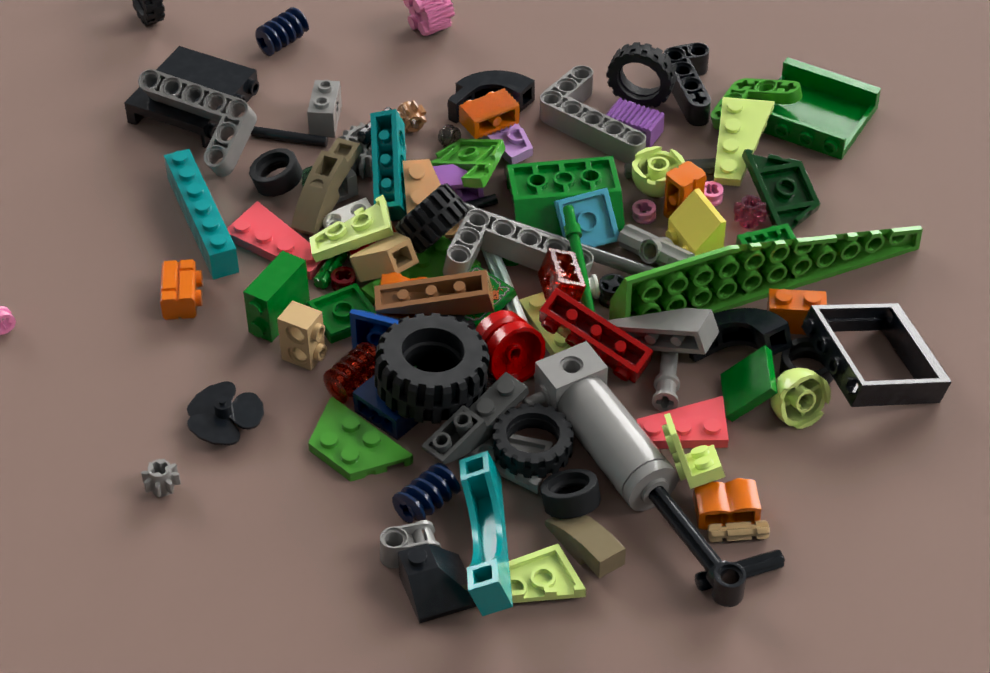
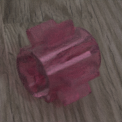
M754 195L744 196L741 203L735 202L734 221H739L740 225L744 228L752 229L758 227L759 221H766V202L762 203L761 199Z

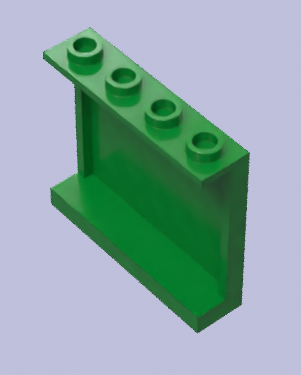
M787 57L783 62L782 75L778 80L799 82L802 99L793 104H774L773 112L768 118L763 133L842 160L878 109L881 88Z

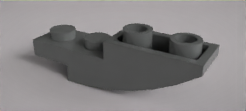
M505 372L469 408L462 405L421 445L422 449L444 465L467 455L493 436V426L495 423H498V417L502 413L505 415L508 409L516 407L529 394L528 387Z

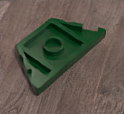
M744 150L742 154L743 160L772 226L788 223L793 230L819 209L821 203L802 161L790 158L783 159L773 154H768V157L753 155V150Z

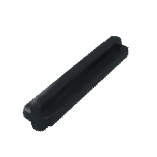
M776 549L735 561V563L744 568L746 578L782 568L785 558L781 550ZM706 570L695 574L694 580L699 591L712 588L706 579Z

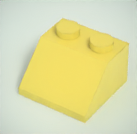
M698 188L693 190L668 218V230L665 235L675 245L694 253L696 256L724 247L726 221Z

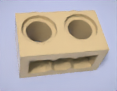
M291 301L277 318L282 360L312 370L319 361L325 358L327 353L322 311Z

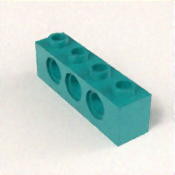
M396 109L370 113L374 204H376V198L384 195L390 220H402L407 215L403 176V161H406L405 123Z

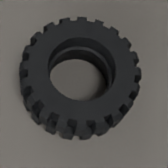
M424 313L415 314L414 318L405 317L399 320L398 325L394 323L386 329V332L378 340L374 375L377 393L383 402L385 401L386 406L393 412L397 410L398 414L406 419L411 417L414 418L415 422L431 421L432 424H440L441 420H448L462 405L469 408L486 392L490 357L487 344L475 329L471 330V326L464 321L458 322L456 317L450 315L442 317L440 313H432L429 316H424ZM431 363L445 366L450 370L426 372L413 366Z

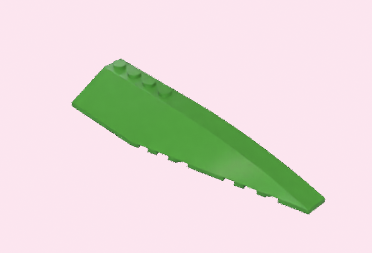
M918 225L728 245L625 277L610 300L609 320L682 308L712 309L713 313L729 310L768 297L769 288L795 289L919 249L923 229Z

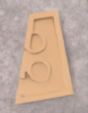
M430 159L403 161L406 213L408 214L441 184ZM457 223L444 237L454 238L459 224Z

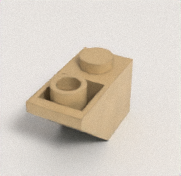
M394 232L393 236L381 239L349 256L358 281L381 278L382 274L391 272L401 273L419 263L411 239Z

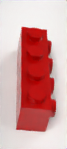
M558 288L554 289L539 311V321L546 331L552 334L557 332L566 338L565 342L571 347L587 341L602 361L614 370L613 373L623 381L630 380L636 383L652 359L653 350Z

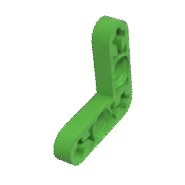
M744 78L735 81L723 97L775 101V104H793L802 99L800 83L797 81ZM722 99L710 114L713 128L717 130L720 127Z

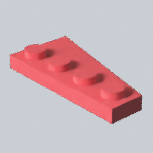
M258 201L227 228L234 244L270 261H273L281 251L306 260L307 277L310 280L315 277L325 260L315 262L310 242Z

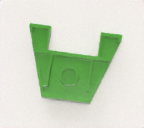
M459 139L435 153L437 158L432 160L431 163L432 166L454 164L468 171L461 177L464 187L484 188L505 151V145L501 139Z

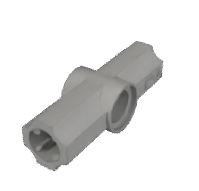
M626 224L619 232L617 239L620 247L639 255L642 261L648 264L656 263L664 266L695 256L694 253L675 245L670 238L658 237L632 224Z

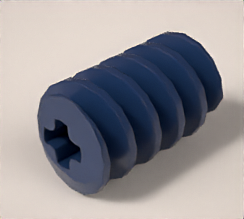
M290 7L256 29L255 37L257 44L264 54L272 56L275 51L278 52L282 47L288 46L289 42L293 43L296 41V38H301L304 32L309 30V24L299 9Z
M438 462L431 465L427 471L422 472L418 478L413 479L410 485L404 486L401 492L394 494L392 503L403 521L413 523L414 520H425L426 515L434 514L435 508H441L444 504L443 501H450L452 494H459L461 487L453 472L446 465Z

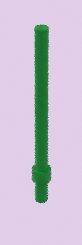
M567 205L563 207L566 223L564 232L566 239L570 243L581 302L584 306L595 312L580 241L582 237L581 227L576 222L574 207Z

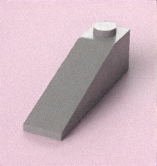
M682 308L607 320L653 351L706 354L719 333L712 309Z

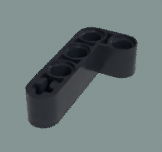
M699 42L669 47L663 52L665 56L668 55L671 58V64H674L676 67L674 74H677V79L672 94L687 122L693 126L706 125L710 119L711 97L699 77L708 71L710 50L706 44Z

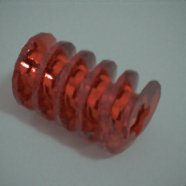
M368 342L359 343L355 349L349 351L348 355L343 356L339 362L335 363L331 369L324 373L323 381L332 397L342 404L347 403L349 397H353V391L375 374L376 346Z

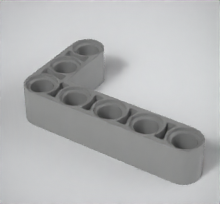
M579 65L573 67L540 95V120L543 123L624 163H632L637 152L646 148V136L644 133L583 104L593 93V70L589 66Z
M154 69L143 71L138 78V85L152 100L219 123L204 153V161L218 176L224 177L231 174L257 121L255 112L246 101ZM231 135H234V136L232 137V139H230V140L227 141V139H228ZM220 158H223V159L221 160V162H219L218 164H216V162H217Z
M472 209L465 215L448 247L442 271L444 276L469 272L480 250H484L571 284L578 285L570 243L479 209ZM582 248L589 277L594 257L590 251Z

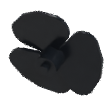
M229 381L210 385L196 394L187 406V413L190 416L187 426L194 435L203 441L214 445H234L240 440V432L233 423L246 430L256 428L264 416L263 402L256 394L251 392L239 394L232 402L236 394V387Z

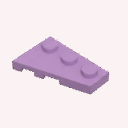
M515 123L513 126L510 125L509 128L506 127L500 131L497 130L495 133L492 132L491 135L488 134L481 138L503 140L505 151L502 157L509 164H516L533 156V147L519 123Z

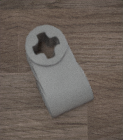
M421 520L412 524L384 529L380 534V561L382 564L389 568H399L398 552L429 543L441 548L440 543L434 537L435 528L433 523Z

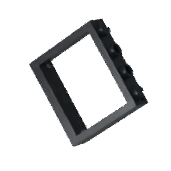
M899 303L811 305L801 326L851 407L940 403L952 382ZM882 330L914 379L865 381L834 332Z

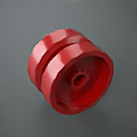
M500 310L484 318L475 329L487 344L488 354L490 355L488 373L498 380L507 372L520 382H524L535 374V362L543 359L545 355V340L538 330L513 311Z

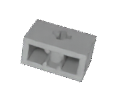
M315 80L307 111L309 134L335 137L342 107L340 81Z

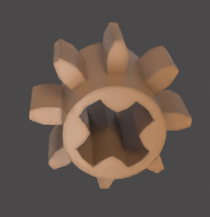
M415 100L404 102L397 109L405 123L406 133L419 131L424 123L427 122L424 117L427 112L422 104L417 106Z

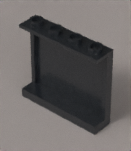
M178 46L156 69L157 71L243 99L246 103L259 90L256 69L182 46ZM140 87L124 102L128 123L137 125L144 117L161 121L200 134L202 147L204 148L208 146L219 124L216 121L154 101Z

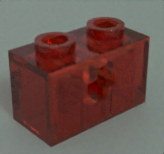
M548 248L538 272L545 300L549 298L555 288H558L580 302L586 284L575 252Z

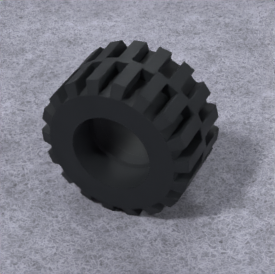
M448 183L442 184L400 220L395 229L400 234L411 239L415 252L419 254L425 252L467 214L469 207Z

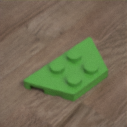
M334 397L329 399L308 442L311 453L350 482L365 478L370 474L377 475L387 472V466L403 462L404 466H409L413 463V454Z

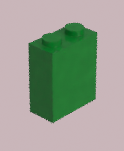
M281 251L243 291L249 333L273 342L279 335L277 318L291 301L303 305L310 301L306 260Z

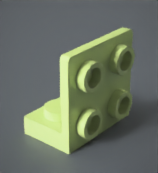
M664 414L667 424L662 425V429L680 480L687 479L689 487L692 489L724 478L725 474L714 445H701L692 449L691 453L685 454L671 414Z

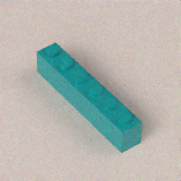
M190 149L164 155L167 179L213 280L239 273L235 244Z

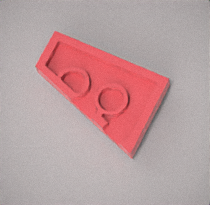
M723 396L636 420L658 449H669L662 429V425L667 424L664 416L667 413L671 414L682 448H695L701 445L728 448L729 439Z

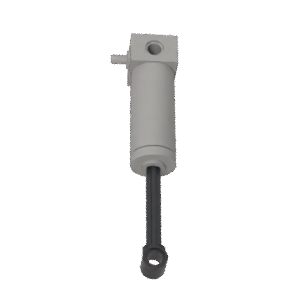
M585 341L536 361L535 394L525 397L522 403H528V406L540 403L543 404V407L552 406L556 408V412L564 413L566 420L572 424L574 436L626 503L635 511H645L654 507L659 510L707 571L706 579L712 586L714 601L724 607H733L741 603L746 583L744 568L735 562L722 561L670 496L676 488L679 479L678 472L607 386L608 367L589 343Z

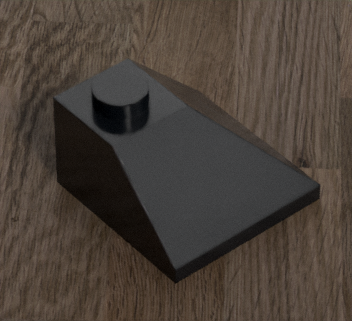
M429 543L398 552L399 577L419 624L477 607L468 592L467 572L459 554Z

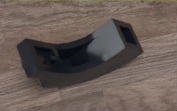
M502 70L483 71L466 76L455 83L456 93L448 99V120L457 124L459 122V105L503 88L519 103L520 113L535 100V80L519 73Z
M736 308L716 312L713 314L719 330L717 337L706 354L689 353V357L694 362H697L728 347L750 346L758 350L764 345L772 350V356L793 346L789 324L779 315L757 308Z

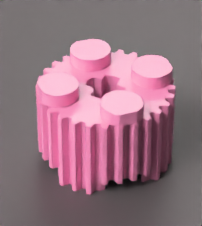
M403 0L411 14L408 16L410 27L413 30L418 28L423 36H429L451 26V17L455 15L451 0Z

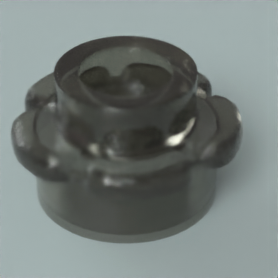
M445 125L438 134V140L443 145V148L461 139L460 129L453 125Z

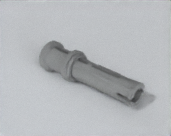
M661 351L660 370L654 379L656 393L652 397V405L655 409L662 412L675 409L678 406L679 400L676 392L680 388V380L676 376L679 354L677 352Z

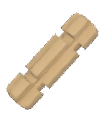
M766 520L755 521V524H751V521L729 522L725 523V526H722L721 523L708 525V538L710 542H722L723 538H726V541L752 540V537H755L756 540L767 539L770 533L769 524Z

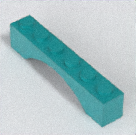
M488 451L459 460L460 479L469 511L473 538L472 561L470 566L467 567L468 592L482 616L513 607L501 475Z

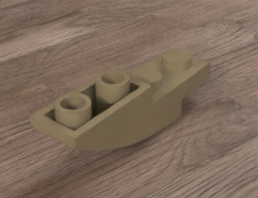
M337 138L328 152L321 151L301 191L291 225L294 231L310 236L319 232L323 225L324 217L332 211L340 198L338 192L340 185L362 152L360 143Z

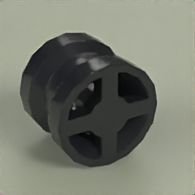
M612 273L606 274L600 279V297L598 300L603 307L610 309V300L623 281V276Z

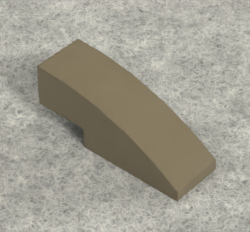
M587 515L573 519L551 517L545 521V526L580 565L586 563L598 578L625 565L626 548L608 530Z

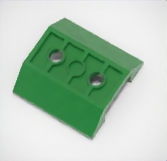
M613 156L511 164L504 167L507 189L511 190L515 221L562 236L554 201L608 188L618 231L620 232L625 226L622 190Z

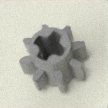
M165 459L149 462L148 471L141 472L146 493L152 491L157 497L173 494L174 485L181 484L176 463L170 465Z

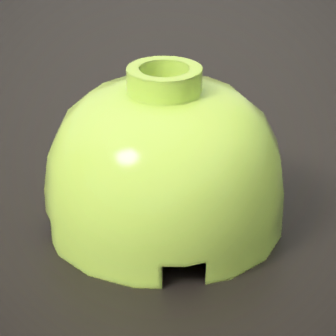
M660 146L645 148L637 152L635 160L632 161V179L638 190L643 194L658 198L665 197L666 172L673 168H678L685 161L682 155L673 149L667 152L662 151Z
M792 368L777 377L778 393L770 398V404L775 415L789 426L803 429L812 426L823 416L824 413L821 410L825 402L827 404L830 402L831 389L827 380L807 368Z

